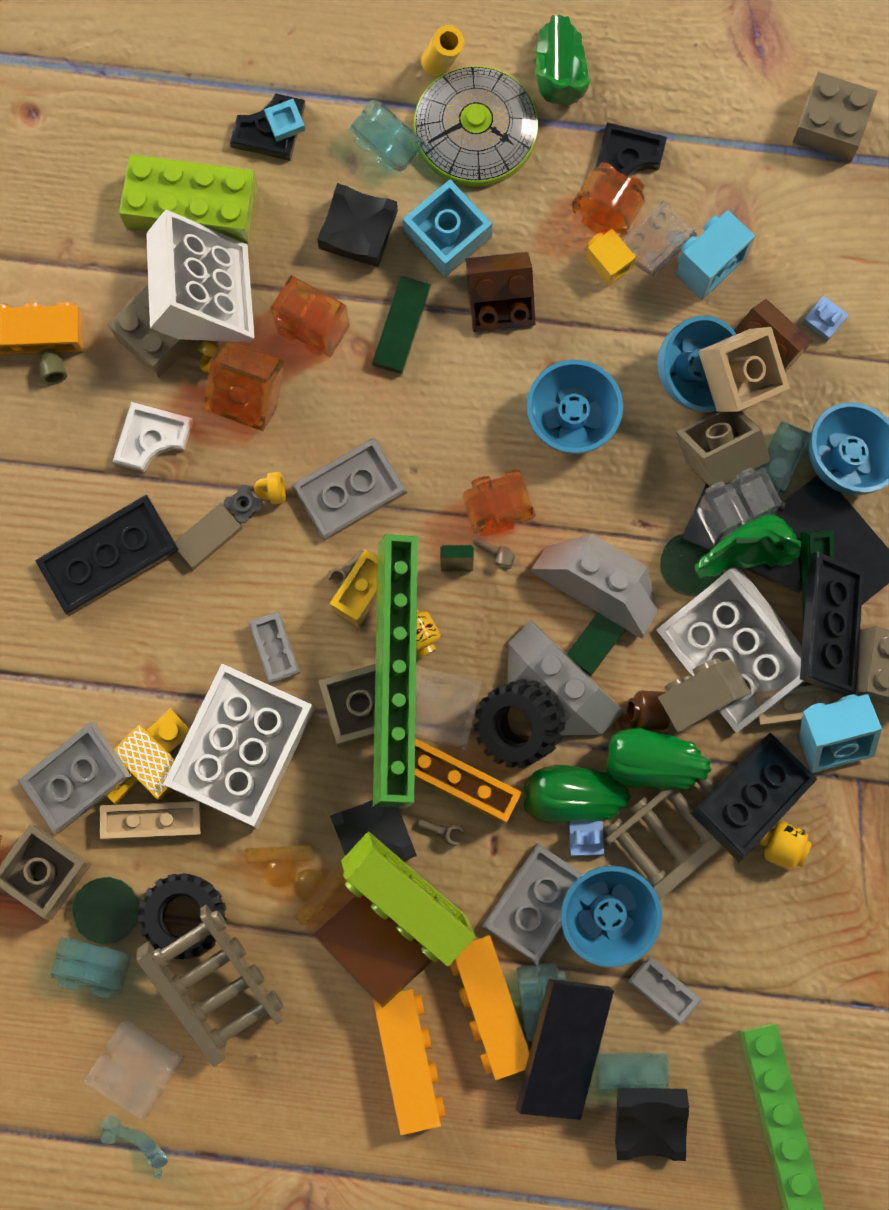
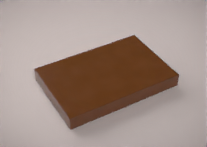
M364 895L361 898L355 896L314 933V937L383 1008L420 974L432 960L423 953L421 947L414 940L409 941L396 929L398 924L390 917L386 920L381 918L371 908L373 903Z

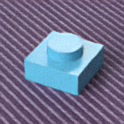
M294 99L264 109L276 142L305 131V125Z

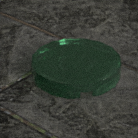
M679 534L673 537L663 549L660 557V573L665 583L675 592L685 596H698L719 579L723 572L716 577L704 576L699 578L694 566L708 552L680 540L683 534Z
M112 877L97 878L85 884L75 897L72 911L79 933L89 941L99 944L117 943L128 937L137 926L138 915H140V902L134 889L126 882Z

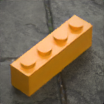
M58 302L55 306L27 303L23 307L11 308L9 305L0 304V355L38 354L48 349H52L56 353L84 352L83 314L78 305L70 302Z
M415 738L416 780L504 825L507 824L521 796V791Z
M488 935L471 941L450 964L453 976H461L464 988L458 989L464 1009L469 1007L472 1009L475 1020L469 1022L475 1042L480 1040L483 1042L486 1053L480 1055L486 1075L493 1073L495 1080L526 1070L530 1052L491 937Z
M413 989L400 991L383 1008L373 999L400 1135L441 1127L440 1118L446 1117L442 1096L436 1097L433 1084L439 1083L435 1062L429 1063L426 1049H431L432 1044L428 1028L421 1029L419 1016L425 1014L421 994L414 995Z

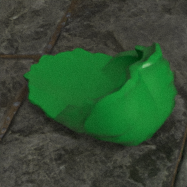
M561 14L558 16L552 15L550 22L539 30L535 61V73L542 97L547 102L560 105L577 103L579 99L584 97L591 82L582 45V34L571 24L569 16L563 17Z
M764 515L747 522L722 539L695 564L694 568L698 577L702 578L704 576L716 577L734 566L749 568L762 564H767L771 567L776 564L781 566L789 565L799 557L801 541L797 539L793 529L787 525L784 519L776 515Z
M632 728L618 731L610 739L606 760L607 772L614 780L628 787L687 790L690 786L695 785L697 781L706 780L708 773L712 771L710 767L711 760L703 757L701 751L697 749L693 742L682 741L676 736L652 732L642 728Z
M552 765L536 770L525 780L524 791L527 797L523 805L524 810L531 817L541 822L551 824L595 822L598 820H611L614 815L618 814V810L628 807V801L631 796L628 793L629 789L626 786L619 785L618 781L614 780L608 772H600L594 768Z

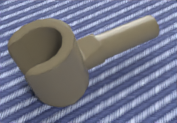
M477 536L474 538L473 543L497 555L495 565L505 569L512 568L515 556L510 548L492 545Z
M360 550L341 569L334 568L330 570L327 579L331 580L336 573H342L343 580L336 586L340 588L363 551Z
M421 819L418 823V828L444 837L445 842L449 845L461 844L452 841L449 836L453 829L464 833V829L460 826L453 825L447 828Z

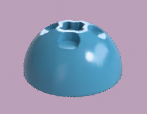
M706 315L684 320L667 334L660 347L657 368L661 384L676 403L687 409L698 412L716 411L698 351L737 335L724 321Z
M566 360L549 366L534 380L528 393L527 415L533 431L544 444L562 453L584 454L601 447L614 435L622 419L623 399L617 383L603 368L588 361Z
M854 402L840 403L823 412L812 428L808 445L811 465L818 477L830 488L848 495H866L889 484V420L887 417L870 406Z
M602 866L584 873L571 885L563 900L561 923L567 942L580 957L598 966L619 967L638 960L651 949L661 929L662 909L656 891L643 876L621 866ZM606 902L608 903V905L600 909L602 905L606 904Z

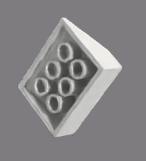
M166 209L146 233L150 328L184 340L252 342L255 337L247 244Z
M740 567L729 569L656 629L692 676L695 675L692 670L706 661H712L716 658H719L721 662L732 659L751 691V694L720 711L736 733L806 682L800 680L802 645ZM782 689L771 698H763L764 704L757 708L756 692Z
M221 664L163 784L258 829L315 709L310 703Z

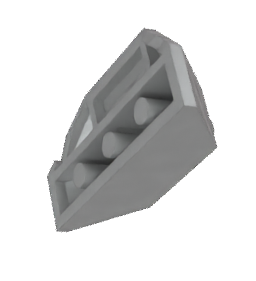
M593 534L546 546L530 571L532 574L641 639L658 613L648 567Z
M532 620L508 643L507 683L515 682L519 679H527V683L534 680L540 682L539 688L547 686L551 689L549 696L551 698L558 697L560 702L556 704L558 710L563 709L565 716L560 718V722H565V730L560 732V735H602L625 712Z

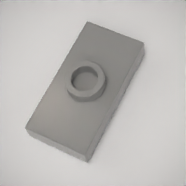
M278 611L249 621L248 623L269 684L301 674L280 612Z
M650 955L647 956L627 981L679 1026L685 1022L702 1000Z

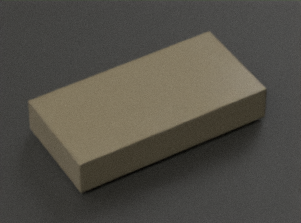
M220 503L175 541L179 548L178 553L195 570L243 528Z

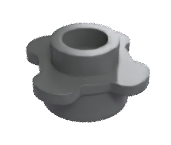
M241 485L236 494L232 497H226L224 500L225 508L232 510L239 523H246L249 518L256 512L261 511L263 507L262 500L255 498L251 493V488L247 485ZM245 501V502H246V506H245V507H242V506L240 505L241 502Z

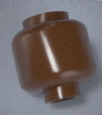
M638 691L627 702V722L632 724L633 728H642L661 734L669 730L672 721L658 698L666 692Z

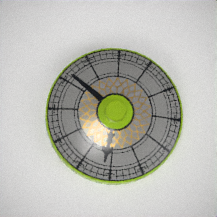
M467 66L443 74L424 91L415 111V141L423 160L439 176L446 180L451 179L453 183L462 186L483 187L497 184L510 178L528 161L537 138V112L529 93L516 79L505 72L490 67Z

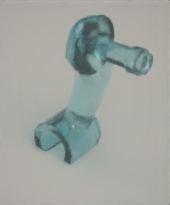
M114 1116L106 1117L100 1126V1129L104 1131L101 1135L103 1144H112L119 1138L137 1145L145 1154L148 1165L155 1168L154 1177L160 1179L163 1176L161 1167L168 1163V1157L150 1136L144 1132L122 1126L121 1121Z

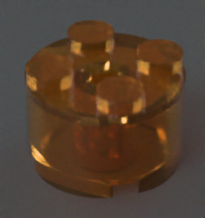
M600 163L598 168L590 171L572 201V211L574 214L579 211L583 216L581 222L595 233H603L605 235L613 229L615 233L620 234V238L624 237L645 203V197L642 192L644 184L635 177H627L616 171L608 163Z
M517 469L502 474L500 478L491 480L490 476L479 477L471 482L473 488L463 492L462 498L475 535L480 532L481 536L505 532L513 529V523L517 520L522 519L523 524H525L536 515L525 479L521 475L520 470Z

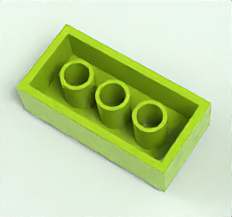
M130 154L119 214L126 228L149 230L167 209L240 242L248 243L258 187L255 172L249 169Z
M369 831L341 860L344 870L343 876L348 881L345 884L346 887L358 898H361L363 895L373 903L371 908L381 918L386 920L390 917L398 924L396 929L403 937L409 941L415 938L422 944L421 950L433 962L437 963L440 960L449 967L476 937L467 916Z

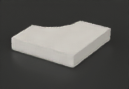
M131 402L113 463L145 472L150 462L159 454L171 450L185 451L194 422L193 419Z

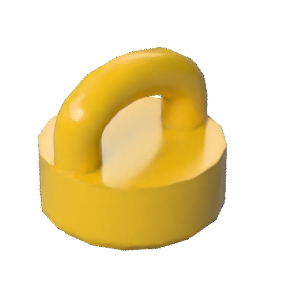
M202 340L197 349L203 353L200 360V369L203 372L212 371L218 362L226 365L230 357V353L207 340Z
M268 473L267 478L256 481L254 485L255 494L263 500H270L272 505L284 503L286 500V490L282 473ZM267 486L268 492L263 491L262 487Z

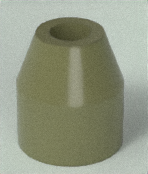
M52 349L44 350L40 353L38 369L42 382L47 385H53L64 381L67 373L63 360Z

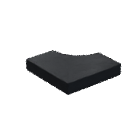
M275 93L270 104L264 109L294 99L302 118L306 103L303 99ZM264 109L251 115H237L230 139L231 148L291 161L298 134L276 142Z
M607 122L592 183L622 190L626 180L634 173L645 169H659L667 137Z

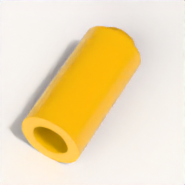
M445 25L440 27L433 35L421 56L422 67L428 74L432 76L445 74L462 51L464 37L458 28Z

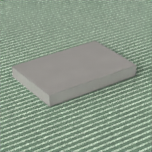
M375 438L368 440L291 485L324 541L407 494V490Z
M91 722L18 781L52 832L58 834L129 779L131 774L97 724Z
M537 844L482 927L538 965L562 929L561 909L565 895L571 885L583 874L540 844Z

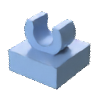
M823 296L802 323L825 341H828L849 314Z
M603 821L569 822L570 856L604 855Z

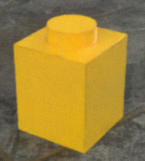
M613 229L605 235L603 233L597 234L588 242L587 245L589 247L587 248L585 259L608 286L633 269L636 256Z

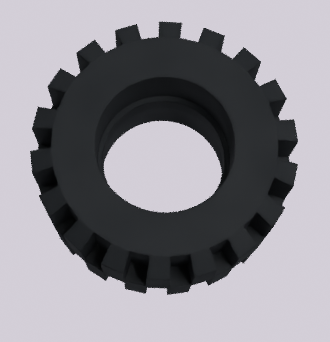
M519 679L487 693V697L482 698L479 703L482 708L477 709L474 715L475 718L479 719V722L474 724V731H479L480 736L476 740L479 745L482 743L485 745L486 749L483 752L487 756L491 754L495 756L494 762L501 764L506 761V767L514 768L517 765L519 768L526 767L552 753L556 749L555 745L561 742L563 736L559 733L565 730V722H560V718L565 716L563 709L558 710L556 704L560 701L557 696L553 698L549 696L551 689L547 686L539 688L540 682L533 680L527 683V679ZM511 706L520 708L529 717L532 726L529 740L521 739L512 732L508 723V712Z
M186 873L167 875L168 877L165 879L160 878L154 882L156 884L154 887L147 889L144 893L146 895L144 901H140L139 904L141 915H138V923H141L142 927L140 933L142 937H145L151 943L155 950L157 948L162 950L180 938L168 931L164 921V914L168 904L177 897H190L199 904L200 908L207 904L212 912L217 910L225 922L227 921L225 917L226 905L222 902L220 892L210 882L201 877ZM210 934L173 959L199 957L207 950H211L216 945V940Z

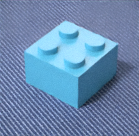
M449 179L403 218V233L439 272L446 277L463 263L465 258L470 257L492 238V223Z
M729 210L721 217L713 216L703 227L705 232L698 238L692 236L682 246L681 251L683 253L677 260L679 265L675 275L701 300L746 259L755 235Z
M852 694L841 698L835 703L827 705L825 703L814 704L803 711L798 740L810 772L815 773L874 757L882 728L869 695L857 696Z

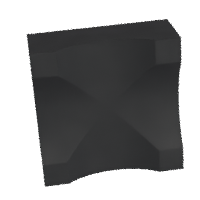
M337 183L326 220L317 239L319 249L378 267L398 212L397 201L370 196Z
M373 800L330 815L345 856L368 831L403 861L417 856L399 808L373 807Z
M618 1088L615 1136L617 1160H630L639 1156L651 1155L669 1158L673 1161H686L687 1122L689 1117L687 1089Z

